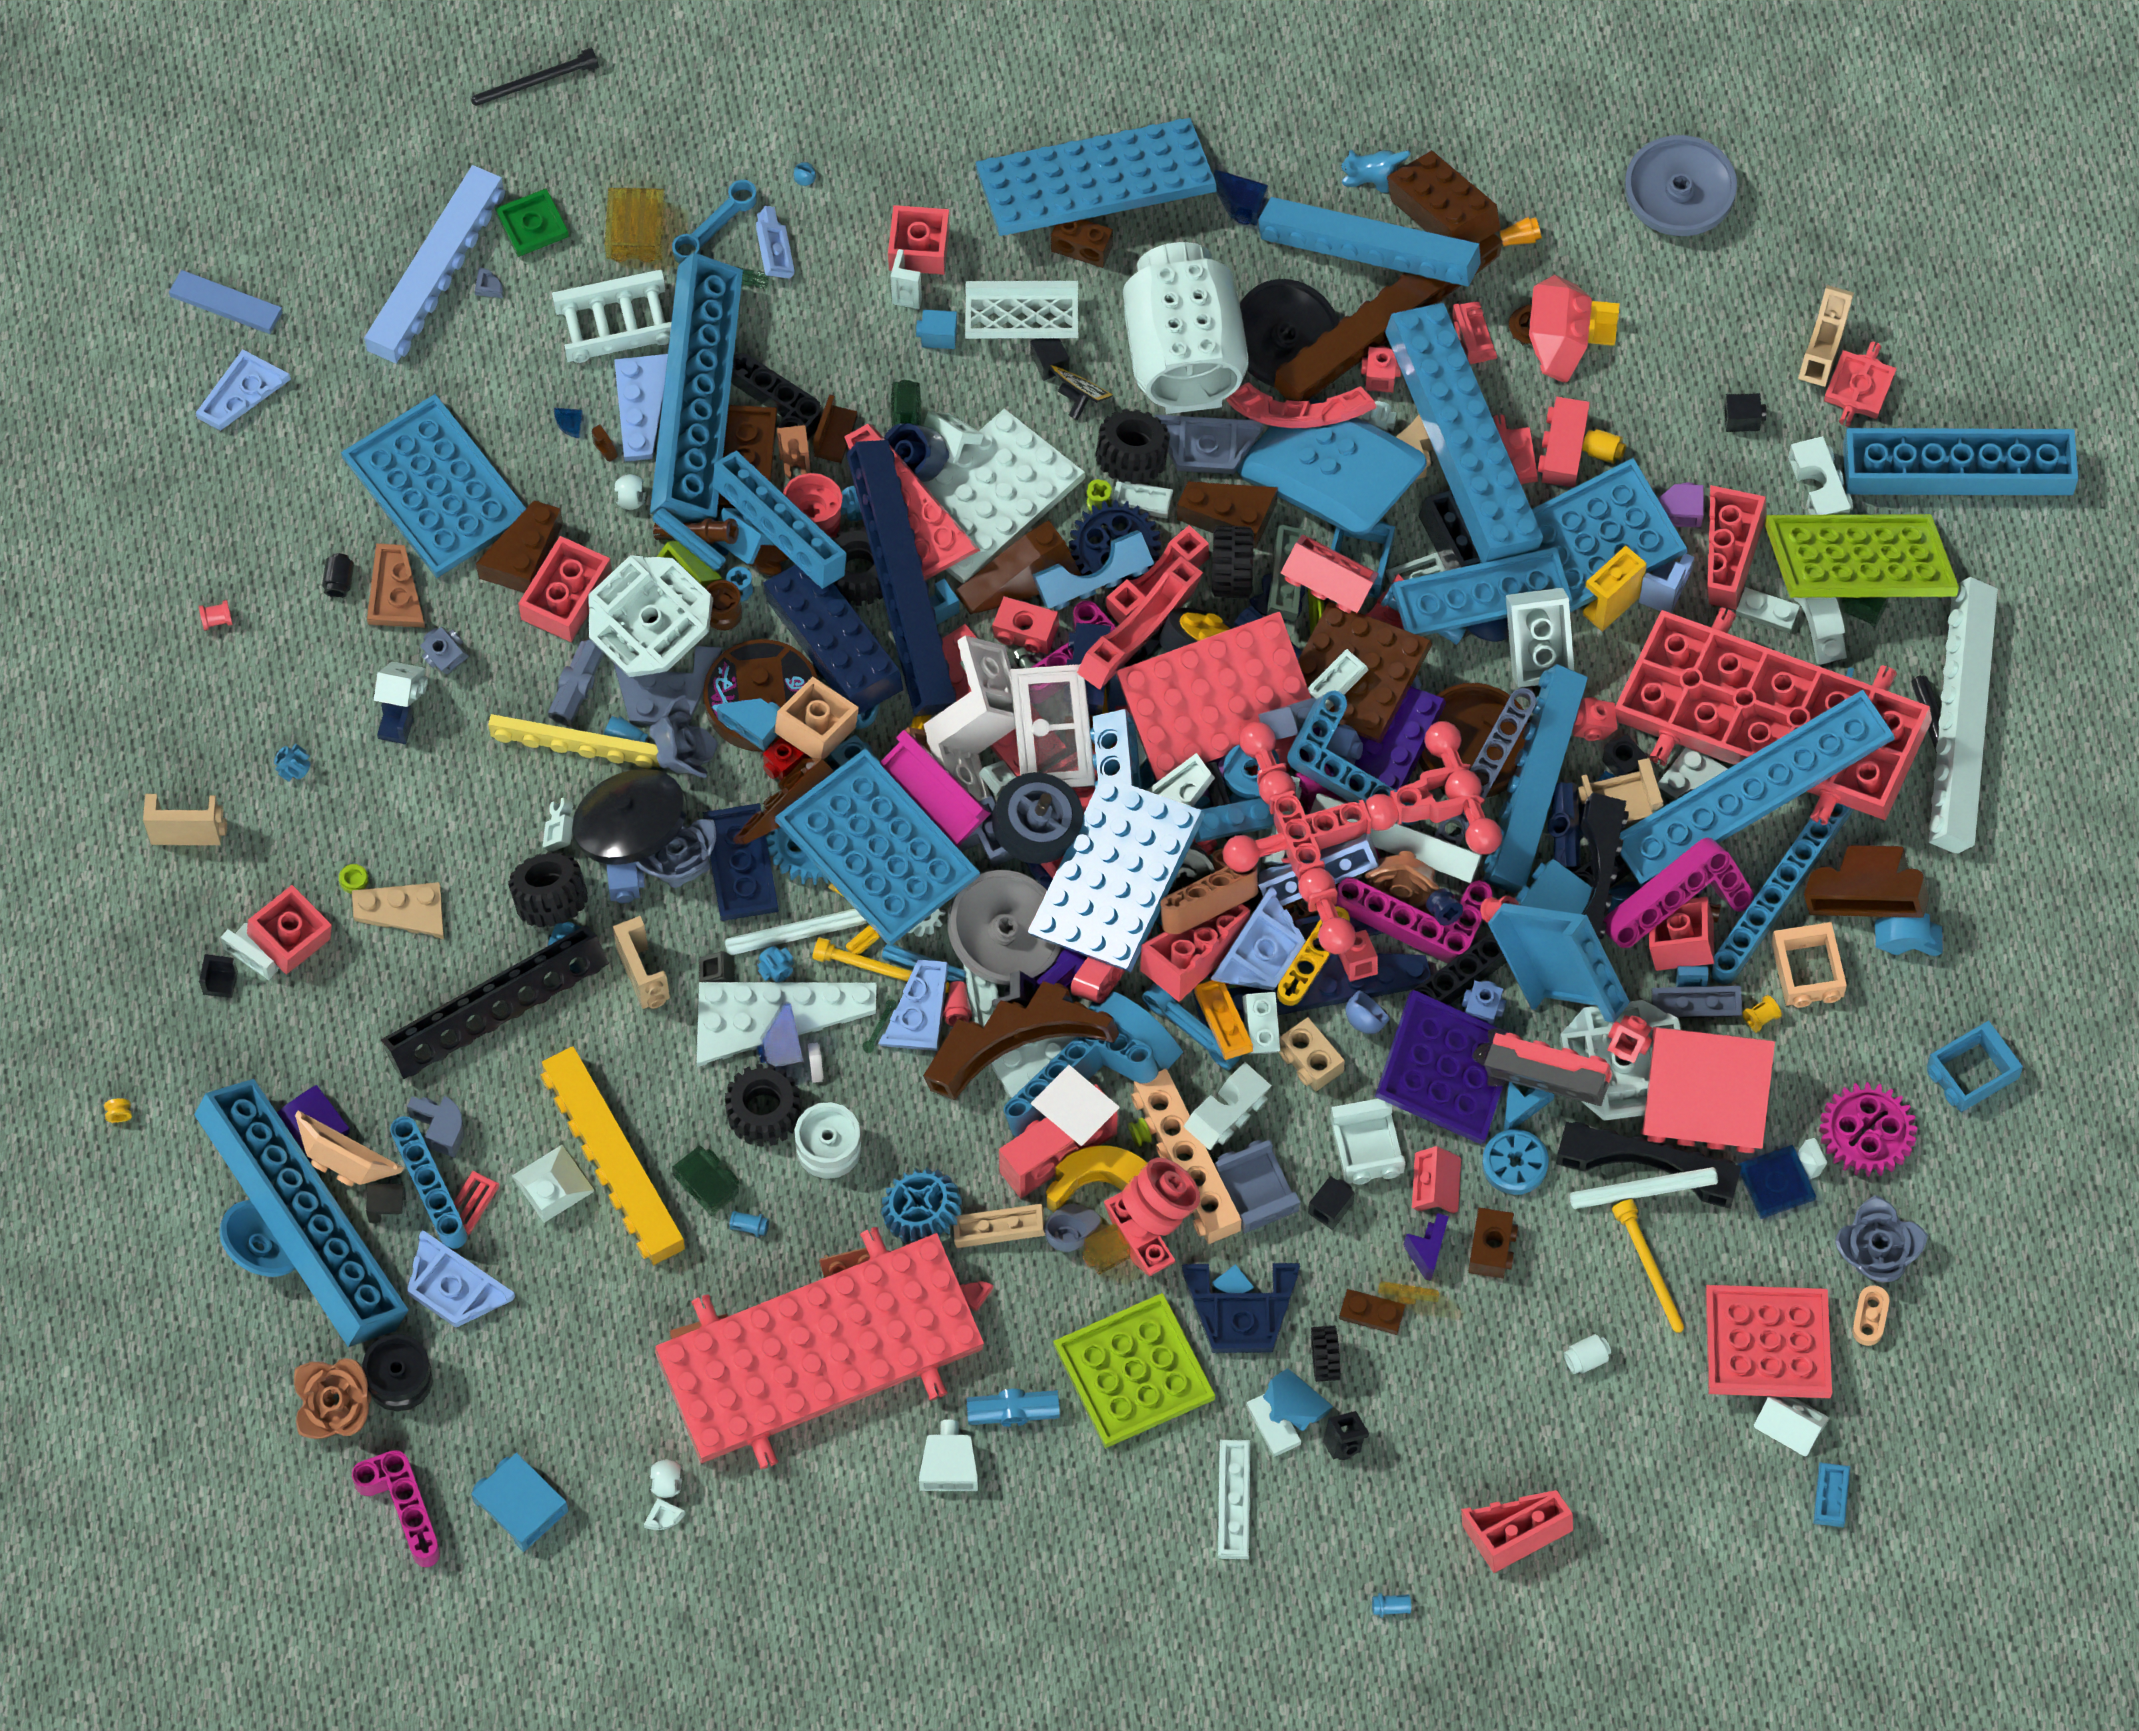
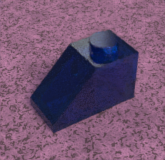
M1215 169L1216 193L1230 218L1243 225L1253 224L1257 226L1258 219L1268 198V185Z
M789 1001L782 1002L760 1037L761 1045L756 1046L760 1063L765 1062L767 1068L769 1064L780 1067L803 1061L792 1006Z

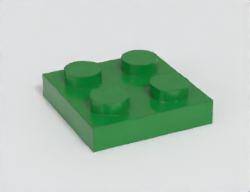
M547 188L495 208L496 215L517 257L569 237L568 230Z

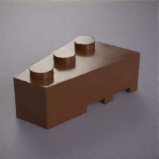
M534 500L477 561L476 567L479 579L525 593L552 550L562 528L561 508Z

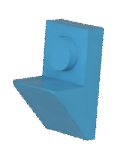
M1509 1082L1504 1130L1518 1127L1553 1101L1554 1094L1530 1088L1524 1097L1513 1083Z

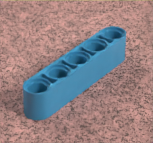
M407 1116L398 1117L390 1127L396 1147L441 1243L450 1249H458L467 1241V1232L416 1122ZM412 1132L408 1137H401L404 1133ZM417 1156H423L419 1161H412ZM428 1180H434L430 1185H423ZM439 1204H446L442 1209H435ZM457 1228L455 1232L446 1234L449 1229Z

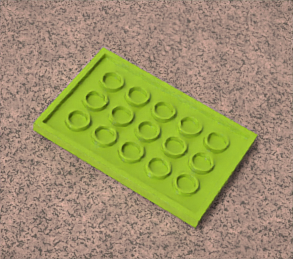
M1932 514L1766 515L1764 524L1790 598L1957 597L1959 586Z

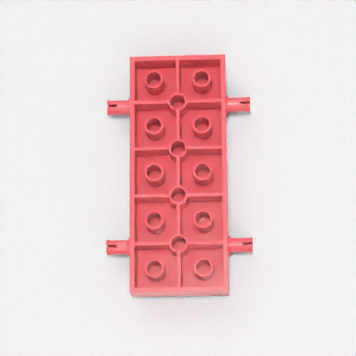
M1726 608L1719 609L1712 627L1661 610L1614 708L1618 723L1659 737L1649 756L1651 761L1657 764L1661 760L1659 764L1665 766L1674 745L1678 744L1736 765L1859 691L1864 690L1894 734L1895 739L1806 791L1820 796L1810 818L1816 823L1821 819V824L1827 825L1835 805L1839 803L1886 821L1932 721L1930 706L1889 692L1890 686L1897 675L1894 669L1889 667L1886 672L1887 666L1881 665L1873 684L1869 685L1728 634L1733 621L1736 619V614L1729 609L1727 614H1725Z
M873 1227L870 1234L868 1230L860 1234L870 1256L868 1261L724 1319H718L709 1294L702 1296L705 1308H703L699 1297L691 1301L702 1326L699 1329L656 1345L655 1354L700 1463L702 1464L746 1445H751L760 1469L768 1468V1462L765 1455L770 1466L779 1462L768 1439L771 1435L914 1377H921L930 1401L936 1400L938 1395L940 1398L947 1395L948 1392L937 1369L981 1351L984 1342L938 1234L935 1233L896 1250L887 1251L878 1227Z

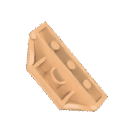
M297 1111L295 1117L307 1157L312 1159L311 1165L324 1173H326L328 1168L338 1173L336 1179L350 1187L354 1183L362 1185L400 1174L403 1171L404 1167L301 1111Z

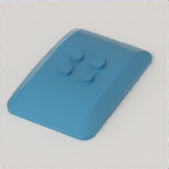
M1313 398L1309 400L1310 404L1323 403ZM1355 417L1336 424L1312 428L1270 426L1252 446L1237 471L1243 480L1255 486L1278 487L1277 497L1353 535H1364L1373 529L1424 471L1427 461L1421 451L1378 427Z

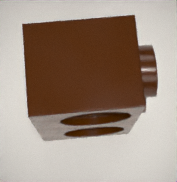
M1086 220L1057 224L1051 234V252L1101 268L1104 267L1113 246V229Z

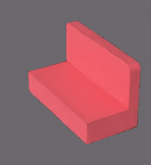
M1438 1146L1415 1153L1413 1209L1424 1211L1440 1207L1450 1213L1458 1212L1461 1158Z

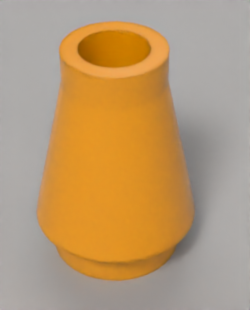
M1526 217L1499 231L1503 247L1536 243V240L1542 239L1536 217L1531 219Z

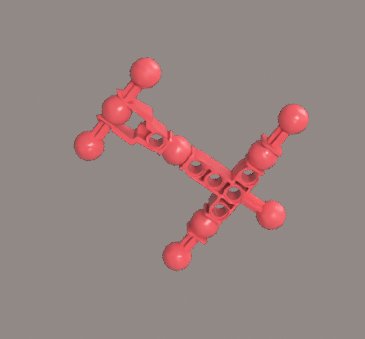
M1440 721L1432 724L1424 737L1428 751L1432 755L1442 758L1445 767L1423 772L1420 775V780L1399 788L1397 792L1394 790L1390 791V796L1375 794L1369 797L1365 803L1362 799L1359 800V803L1348 802L1305 815L1301 803L1296 797L1295 782L1286 773L1285 763L1276 764L1272 754L1276 744V736L1271 727L1262 722H1253L1245 726L1240 734L1239 743L1241 749L1247 756L1256 759L1260 770L1257 772L1259 794L1263 801L1270 805L1269 811L1271 814H1274V824L1278 834L1255 841L1245 835L1234 836L1224 846L1222 852L1223 860L1229 869L1236 872H1247L1255 867L1259 857L1285 850L1292 869L1298 877L1300 895L1308 902L1309 912L1318 911L1323 923L1318 933L1320 945L1331 954H1344L1349 951L1355 943L1356 933L1352 924L1337 914L1334 905L1337 903L1338 892L1333 876L1329 871L1325 870L1324 861H1320L1321 849L1357 839L1364 833L1368 835L1371 833V829L1376 831L1388 830L1396 822L1397 825H1401L1402 822L1410 823L1430 819L1434 823H1439L1461 815L1463 811L1469 822L1465 833L1466 843L1473 852L1480 855L1493 853L1501 845L1503 835L1496 821L1485 818L1481 808L1485 803V799L1480 797L1482 791L1481 781L1474 772L1469 770L1470 764L1462 763L1457 752L1462 741L1461 734L1458 728L1450 722ZM1445 785L1446 796L1449 800L1436 802L1429 791ZM1409 802V803H1412L1413 805H1412V806H1406V805H1404L1403 803ZM1290 811L1292 812V814L1286 815L1282 812ZM1349 819H1356L1357 822H1353V823H1352V822H1349V821H1347V820H1349ZM1321 827H1327V828H1329L1330 830H1328V831H1323V830H1320L1319 828H1321ZM1298 835V836H1301V837H1303V838H1301V839H1294V838H1292V836ZM1310 860L1312 863L1306 864L1301 861Z

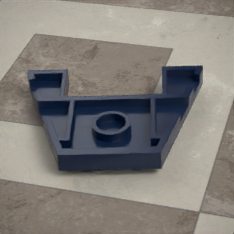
M1273 1263V1293H1210L1209 1264H1182L1184 1280L1212 1353L1273 1352L1300 1272V1263Z

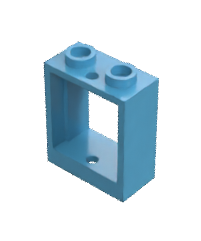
M1379 521L1371 531L1364 535H1353L1336 526L1331 549L1340 553L1344 536L1384 544L1377 572L1379 575L1368 594L1370 597L1379 598L1394 542L1395 526Z
M1990 1021L1983 1023L1930 1054L1927 1063L1929 1077L1933 1082H1939L1945 1090L1944 1096L1951 1106L1956 1105L1960 1112L2019 1079L2023 1069L2019 1060ZM1980 1044L2002 1075L1965 1096L1943 1064Z

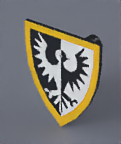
M1052 365L1049 366L1053 373L1063 381L1058 392L1075 402L1068 414L1073 419H1079L1089 399L1097 403L1113 396L1108 391L1076 374Z

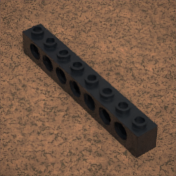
M585 925L381 1039V1042L394 1069L403 1079L414 1076L426 1066L445 1059L448 1054L460 1047L470 1045L473 1040L483 1034L495 1031L508 1020L520 1017L533 1006L545 1003L558 992L573 987L581 979L598 973L609 962L597 935ZM574 958H577L574 963L570 964ZM549 972H551V974H550L547 978L544 979V977L546 976V974H548ZM526 986L522 992L518 993L522 987ZM497 1001H500L497 1006L493 1007ZM474 1015L473 1019L467 1022L469 1017ZM448 1030L445 1035L441 1036L444 1031ZM423 1044L420 1049L416 1050L419 1045Z

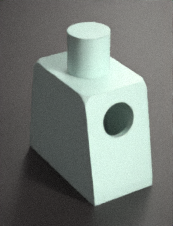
M943 1420L940 1424V1435L927 1436L919 1474L920 1491H978L977 1471L971 1436L959 1435L958 1421Z

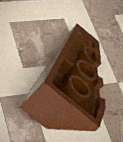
M1048 520L1022 536L956 589L954 593L969 614L972 615L999 608L1004 596L1026 601L1032 599L1031 596L1039 595L1040 593L1032 575L1056 564H1060L1071 574L1081 576V573L1064 539Z
M822 758L802 759L778 784L781 791L767 797L763 802L766 809L763 812L759 811L754 814L733 838V841L736 844H747L779 828L780 826L775 822V816L834 772L832 768Z

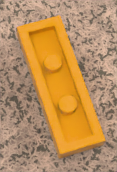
M1211 980L1197 985L1194 988V993L1224 1059L1228 1060L1253 1052L1251 1039L1225 983Z

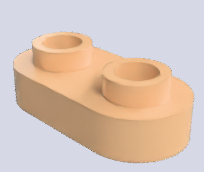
M1879 1286L1864 1288L1860 1293L1852 1333L1855 1340L1865 1346L1878 1343L1884 1332L1889 1307V1295ZM1875 1300L1878 1306L1870 1307L1868 1301ZM1868 1327L1872 1329L1873 1334L1866 1335L1862 1329Z

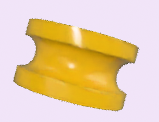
M123 1098L105 1102L104 1109L107 1111L105 1114L106 1121L116 1123L130 1120L132 1118V1112L129 1110L131 1102Z

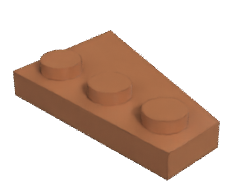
M376 544L367 614L368 625L425 628L405 545Z

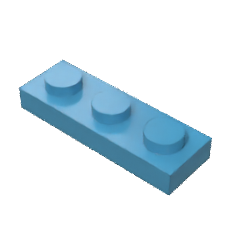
M1262 798L1202 809L1205 816L1195 835V841L1197 843L1271 828L1275 824L1273 816L1269 811L1270 807Z

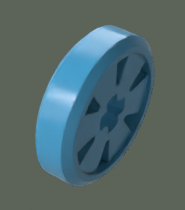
M1518 1129L1500 1132L1490 1139L1484 1149L1482 1159L1483 1172L1488 1182L1497 1190L1512 1195L1525 1194L1536 1189L1545 1179L1549 1164L1548 1152L1542 1141L1532 1133ZM1515 1157L1520 1158L1522 1166L1517 1164L1516 1167H1512L1509 1158L1513 1160Z

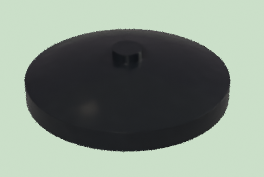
M1291 279L1266 281L1250 290L1239 302L1248 353L1247 371L1259 381L1274 387L1276 370L1282 363H1289L1296 358L1301 349L1306 346H1312L1324 332H1330L1337 327L1339 320L1328 300L1311 286Z
M653 769L625 771L602 781L582 799L573 817V834L582 852L594 861L610 865L637 862L657 853L674 839L684 824L687 814V802L680 785L670 775Z

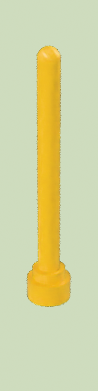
M822 937L817 939L812 956L813 960L823 963L825 960L831 961L833 959L908 982L912 971L835 948V945L831 944V940ZM948 982L946 983V992H945V993H948V992H949V985H950V984H949Z
M1633 1199L1624 1200L1613 1206L1612 1212L1616 1220L1626 1226L1673 1331L1681 1333L1684 1330V1324L1636 1221L1638 1219L1637 1206Z

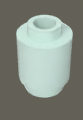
M1594 1334L1569 1346V1350L1564 1352V1358L1573 1374L1578 1372L1583 1374L1608 1362V1355L1611 1354V1349L1604 1337L1599 1338L1598 1335Z

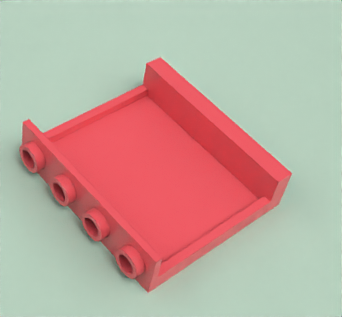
M1653 1027L1651 1037L1653 1039L1644 1124L1640 1134L1648 1135L1647 1141L1665 1143V1138L1677 1139V1145L1695 1146V1141L1707 1142L1706 1148L1724 1150L1725 1145H1734L1737 1152L1754 1153V1148L1762 1149L1775 1041Z

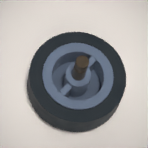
M1041 772L1022 774L1009 781L1002 789L992 813L993 832L1003 849L1019 860L1034 864L1052 862L1064 856L1066 850L1078 836L1083 823V809L1075 791L1060 778Z

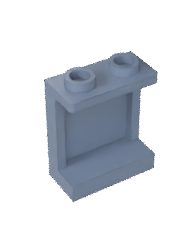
M1262 1140L1253 1141L1243 1151L1238 1153L1230 1151L1221 1155L1215 1163V1167L1242 1220L1241 1229L1244 1234L1299 1211L1300 1200L1296 1192L1292 1193L1272 1151L1273 1144L1271 1140L1264 1142Z

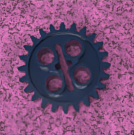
M1114 500L1112 507H1108L1107 503L1103 501L1101 510L1092 505L1091 515L1083 511L1082 518L1084 522L1075 520L1077 530L1070 531V537L1074 540L1069 541V549L1073 550L1070 553L1073 559L1076 560L1075 563L1078 569H1082L1081 576L1097 572L1104 566L1102 563L1109 558L1111 551L1110 537L1102 528V525L1107 526L1112 540L1136 530L1140 531L1152 560L1158 561L1160 553L1157 551L1161 550V542L1156 540L1160 539V531H1153L1156 528V522H1148L1149 513L1146 512L1140 516V506L1137 505L1133 510H1130L1128 501L1125 502L1123 507H1119L1117 500ZM1121 523L1125 524L1127 529L1117 531L1113 527ZM1096 536L1102 538V542L1092 544L1089 542V539ZM1132 574L1122 577V581L1124 582L1126 579L1135 580L1138 576L1133 577Z

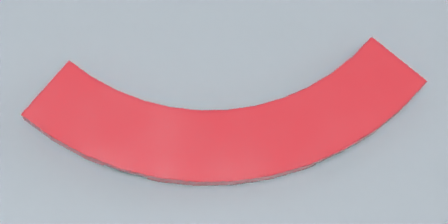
M1248 382L1226 398L1229 405L1243 416L1266 425L1284 428H1312L1336 424L1358 417L1376 408L1375 401L1362 386L1341 395L1327 398V402L1310 404L1309 401L1286 400L1284 403L1273 400L1272 396L1259 391Z

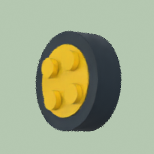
M1177 608L1170 612L1159 635V641L1162 648L1166 652H1170L1235 627L1212 613L1194 608Z

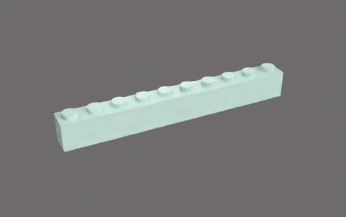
M1972 577L1958 583L1957 597H1951V610L1948 618L1949 631L1946 642V663L1943 670L1944 684L1941 694L1942 706L1939 718V738L1936 746L1937 759L1934 770V791L1931 798L1932 812L1929 823V843L1957 854L1975 845L1998 593L1997 588Z

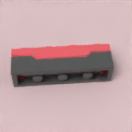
M1506 1033L1505 1035L1495 1034L1493 1044L1484 1064L1488 1076L1597 1106H1602L1609 1086L1608 1083H1610L1613 1075L1609 1063L1601 1057H1583L1576 1051L1568 1048L1557 1050L1550 1048V1045L1538 1040L1531 1043L1522 1040L1520 1036L1513 1033Z

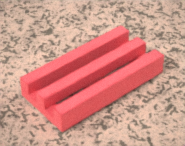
M472 1171L454 1200V1205L458 1210L475 1181L480 1182L460 1215L464 1224L465 1219L486 1185L489 1186L467 1224H464L467 1235H470L499 1188V1183L475 1171Z

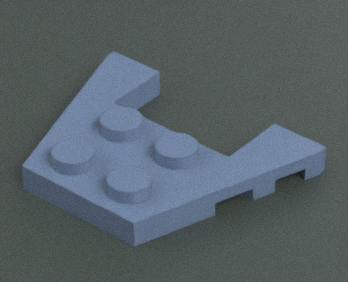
M695 646L693 673L661 672L629 677L613 662L629 722L632 725L644 726L656 724L662 718L670 703L677 697L685 695L691 712V719L688 721L689 725L702 698L706 675L714 661L722 654L721 647Z

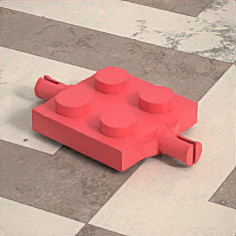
M1871 342L1866 355H1856L1843 350L1826 391L1824 402L1844 409L1839 420L1841 425H1844L1846 420L1845 426H1850L1855 413L1878 419L1897 369L1883 364L1876 359L1881 349L1879 343H1877L1873 352L1875 342Z
M1500 414L1501 424H1499L1498 415H1495L1493 417L1494 423L1520 484L1538 482L1530 427L1513 430L1507 429L1505 415Z

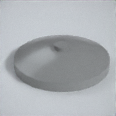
M994 870L980 874L979 878L955 896L948 913V935L951 945L961 962L977 976L1002 985H1010V973L1019 970L1033 979L1042 975L1055 961L1061 949L1060 946L1033 937L1028 933L1047 890L1034 879L1014 871Z

